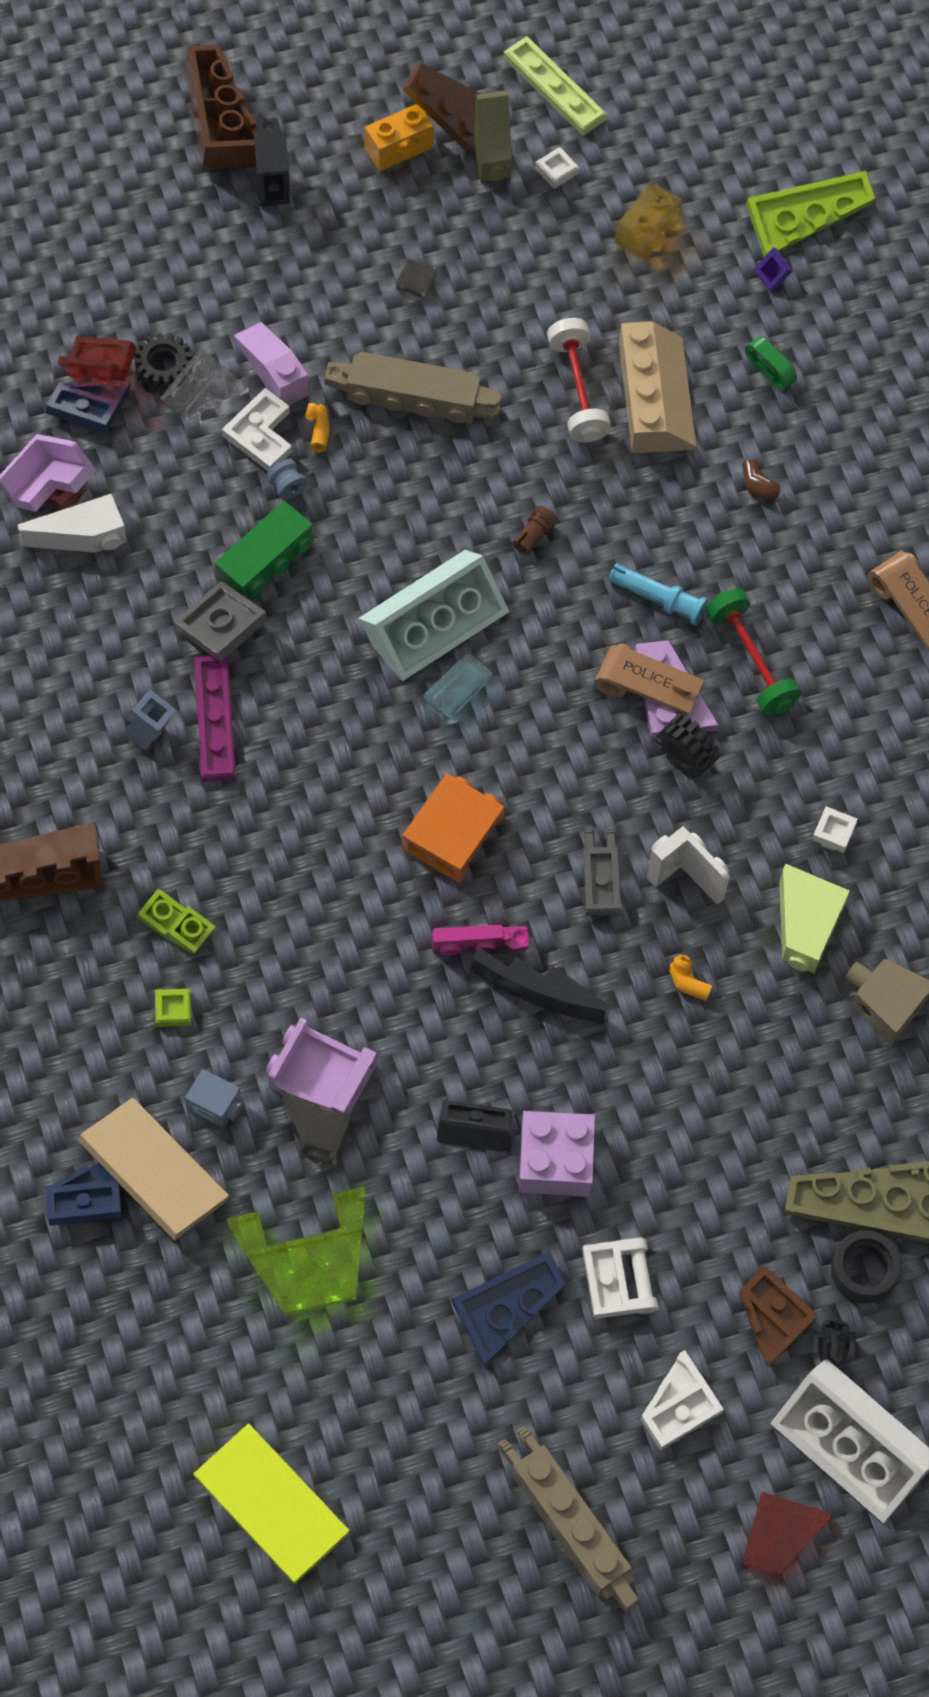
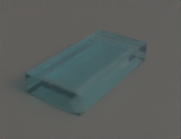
M467 653L423 695V702L448 721L492 679V672Z

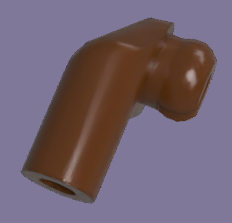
M747 460L742 464L746 489L750 494L766 500H774L780 495V485L772 479L760 475L756 460Z

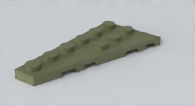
M929 1161L890 1165L889 1168L873 1170L871 1168L857 1169L855 1172L835 1174L834 1172L791 1176L784 1214L929 1243Z

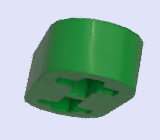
M759 336L745 346L748 360L776 388L785 390L796 382L797 373L793 365L765 338Z

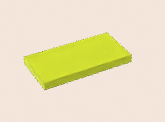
M249 1423L193 1473L197 1481L294 1585L350 1534V1530Z

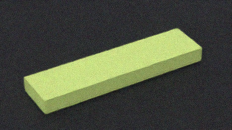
M525 37L504 51L503 59L582 136L606 121L607 114L528 37Z

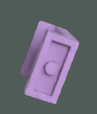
M301 1017L296 1027L291 1025L285 1033L282 1044L285 1046L280 1055L274 1054L268 1063L266 1074H268L269 1088L345 1124L377 1066V1053L366 1047L363 1048L362 1052H358L309 1028L308 1020Z

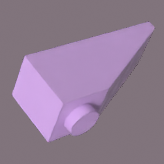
M262 322L234 335V340L270 392L287 405H291L309 396L307 372L292 350Z

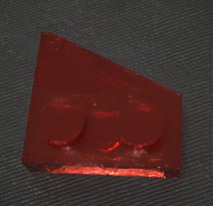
M762 1492L741 1566L778 1577L819 1530L828 1523L831 1513Z

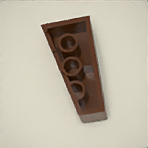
M219 45L188 46L185 72L202 170L256 167L254 135L258 134L257 123L253 114L249 113L244 103L245 98L241 90H238L235 85L234 75Z
M95 822L0 844V902L105 888Z

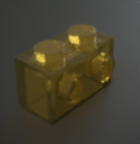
M650 182L617 223L615 243L647 260L654 251H660L669 231H675L679 227L683 219V214L681 213L683 200Z

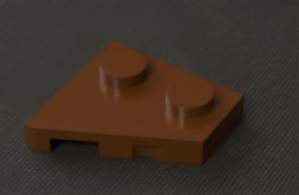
M765 1265L739 1291L740 1300L764 1363L768 1367L818 1317L808 1305Z

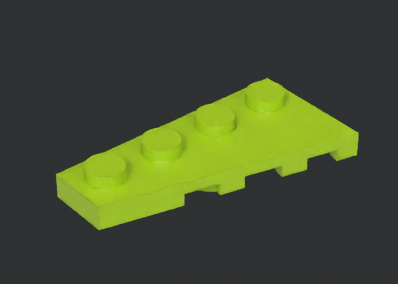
M866 171L751 197L747 199L746 206L763 257H765L773 247H776L780 252L872 205L875 196Z

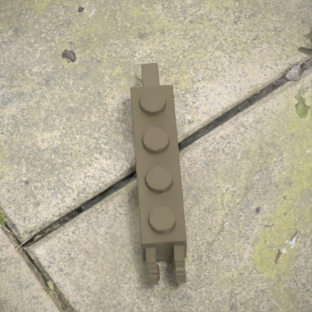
M366 352L354 355L352 363L329 362L327 365L325 385L347 392V400L354 401L360 405L371 404L385 407L391 411L403 410L417 413L423 417L435 416L449 419L455 423L467 422L473 424L474 417L494 420L501 414V393L498 390L495 391V389L491 390V388L480 387V379L473 372Z
M523 1426L517 1430L518 1438L530 1454L522 1460L507 1440L504 1439L498 1443L501 1453L513 1468L512 1476L592 1591L598 1597L602 1595L606 1601L613 1596L622 1610L627 1612L639 1602V1599L629 1586V1584L634 1582V1578L630 1573L631 1566L543 1444L540 1447L528 1429Z

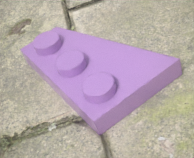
M668 640L635 644L636 652L687 673ZM698 693L688 717L691 718L692 722L694 720L698 722L701 729L705 728L707 732L717 731L718 724L702 696ZM644 698L651 739L658 738L656 737L657 734L676 715L682 714L684 717L687 716Z

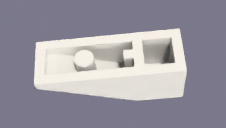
M112 494L17 525L23 547L96 553L102 550L116 549L121 544L127 542L125 526Z

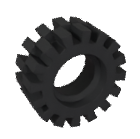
M157 333V339L155 340L150 335L146 337L147 344L141 341L139 350L136 349L134 353L136 377L138 382H141V386L144 389L149 387V392L155 394L156 389H158L160 396H165V390H170L171 395L176 394V387L181 391L185 389V382L189 384L192 380L191 375H193L192 352L187 343L184 344L183 339L179 336L174 341V334L168 333L167 338H163V333ZM159 358H171L176 361L175 367L166 371H159L151 366Z
M682 714L676 715L656 736L658 737L656 739L657 743L661 745L659 747L661 752L667 754L665 756L667 760H672L674 762L673 766L676 769L681 768V772L685 775L688 773L691 778H700L720 757V753L717 752L719 748L713 744L714 739L706 735V729H701L698 722L695 720L692 722L690 717H684Z

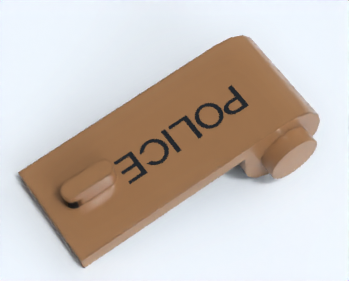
M899 551L868 573V580L872 589L879 597L883 599L892 597L929 651V582L921 572L920 564L916 557L911 553L907 554L906 552Z
M618 644L609 647L594 680V685L598 690L612 697H623L628 690L689 716L704 680L638 653L629 645Z

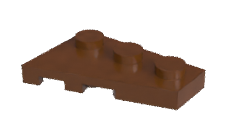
M423 63L414 66L402 90L465 151L474 147L476 95L481 93Z

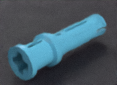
M619 563L614 565L616 570H611L608 579L609 583H613L663 606L665 613L670 615L676 613L689 619L690 623L694 626L699 624L708 605L707 598L702 597L699 599L683 592V588L680 586H673L671 588L632 571Z

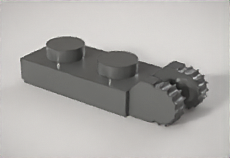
M614 825L606 826L604 830L606 847H594L595 836L593 826H585L583 847L585 915L620 916L618 847H615Z

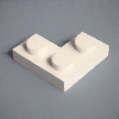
M265 388L222 429V436L269 471L275 464L284 460L292 453V445L272 431L290 413L289 405Z

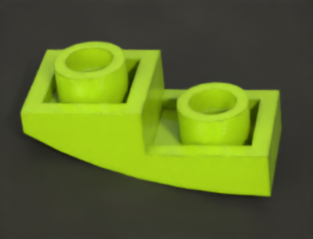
M159 888L136 916L137 919L155 932L192 954H195L216 927L190 906L184 908Z

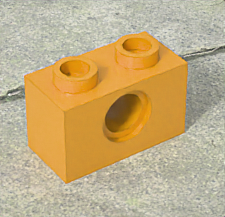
M417 104L364 127L365 151L379 172L434 148V124L426 112Z

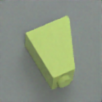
M785 864L779 883L782 960L788 962L792 968L798 971L815 973L844 909L849 890Z

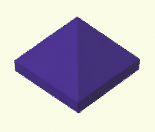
M773 247L754 269L772 293L793 271L776 247Z

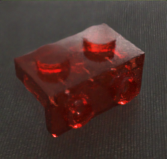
M76 336L70 357L59 356L57 363L67 371L66 374L76 380H84L86 377L95 378L104 383H112L113 380L126 381L137 346L128 340Z

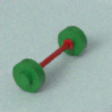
M732 589L717 594L706 607V613L714 625L733 623L767 684L765 690L759 694L756 700L764 715H773L790 710L802 693L793 679L774 681L739 618L750 606V601L744 590Z

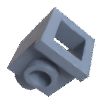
M149 689L131 710L127 718L131 725L125 735L146 751L166 728L176 709Z

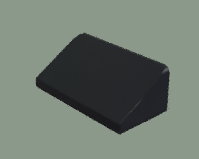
M443 1100L437 1141L446 1144L505 1152L508 1147L513 1110Z

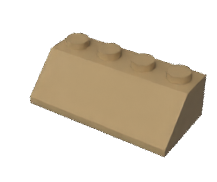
M653 321L621 323L619 351L632 454L696 450L682 337Z

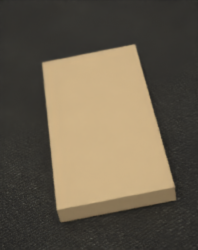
M131 1098L80 1134L78 1141L174 1241L228 1200L229 1195L134 1098Z

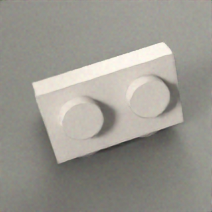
M682 826L670 837L664 835L655 842L651 848L652 855L648 862L649 869L647 873V879L655 887L660 885L679 868H682L716 904L724 900L730 878L728 867L720 858H714L705 849L704 842L697 834H690Z

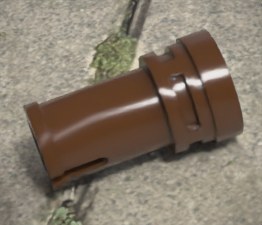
M539 505L536 506L528 518V524L512 542L514 548L520 553L526 549L524 555H530L541 537L546 535L557 523L556 516L549 509Z

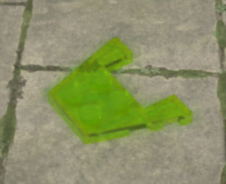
M364 1186L332 1194L340 1229L267 1246L258 1211L227 1219L230 1232L285 1317L356 1300L365 1203Z

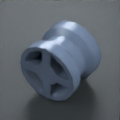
M292 459L278 462L267 473V480L271 485L277 487V494L282 500L296 497L308 484L306 477L297 472L298 466Z

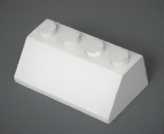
M828 1359L821 1362L807 1375L770 1423L882 1523L892 1515L929 1472V1447Z

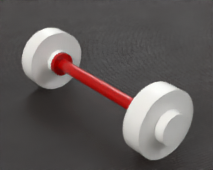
M567 318L557 321L547 331L549 345L555 351L569 353L582 410L572 415L567 422L570 437L576 442L583 443L599 440L605 437L611 430L609 416L602 409H589L576 350L585 346L590 340L588 325L586 321L579 318Z

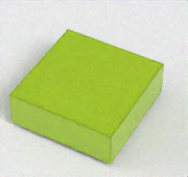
M190 989L155 990L156 1027L192 1026Z

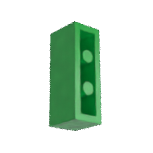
M283 501L214 563L216 580L224 582L247 599L251 596L259 595L273 576L281 575L288 568L290 561L298 554H304L313 543L312 523L287 502Z

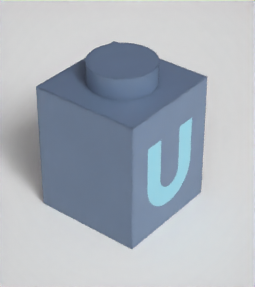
M205 1069L201 1070L185 1096L186 1109L222 1129L225 1128L229 1120L234 1121L238 1117L243 1106L240 1087Z

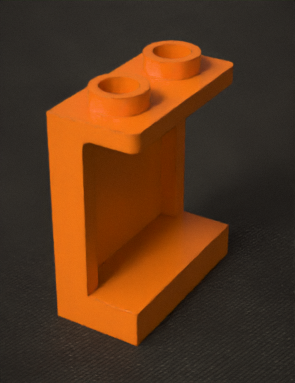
M446 773L403 833L402 850L460 883L467 874L468 863L495 824L500 825L504 820L505 806L495 796L488 793L484 795L475 790L466 779L462 777L455 778Z

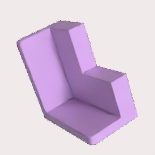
M36 434L0 474V486L17 508L36 512L56 489L77 493L94 474L96 469L75 441Z

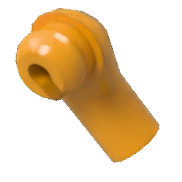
M309 403L305 417L308 420H315L310 447L316 452H324L327 448L330 432L328 411L321 403L319 405Z
M676 956L670 964V975L677 990L707 1001L712 985L694 978L690 968L692 961L688 956Z

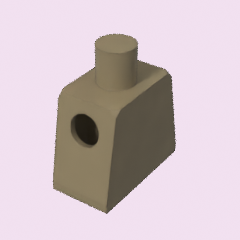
M888 959L882 960L874 972H871L859 962H855L845 976V979L859 988L852 1004L853 1008L891 1045L929 999L928 979Z

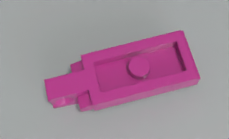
M502 925L436 928L432 931V952H440L441 955L452 956L460 954L461 950L475 949L476 952L479 948L488 953L494 952L496 948H506L511 953L525 951L529 948L528 927L502 928Z

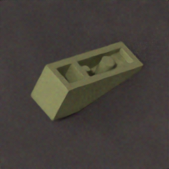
M507 90L476 95L474 155L480 182H497L511 178L512 148Z

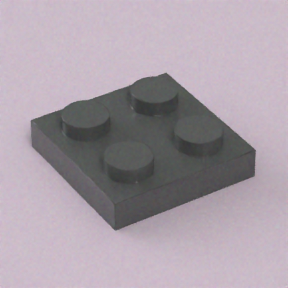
M220 581L174 621V625L179 633L221 662L268 621V617L263 609Z

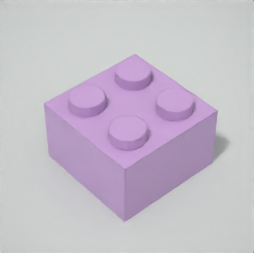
M523 1111L518 1193L590 1197L593 1177L595 1115Z

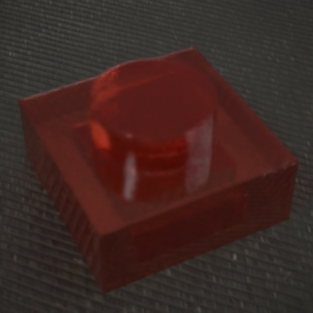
M85 485L77 493L56 489L46 501L60 510L75 506L88 489Z

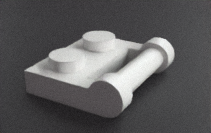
M645 1238L583 1245L582 1253L594 1319L634 1313L648 1314L659 1309L657 1298L652 1295L645 1252L648 1251ZM621 1255H631L638 1298L629 1299Z

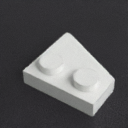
M684 1350L680 1352L673 1367L664 1378L652 1401H650L641 1417V1421L659 1449L663 1450L723 1413L724 1409Z

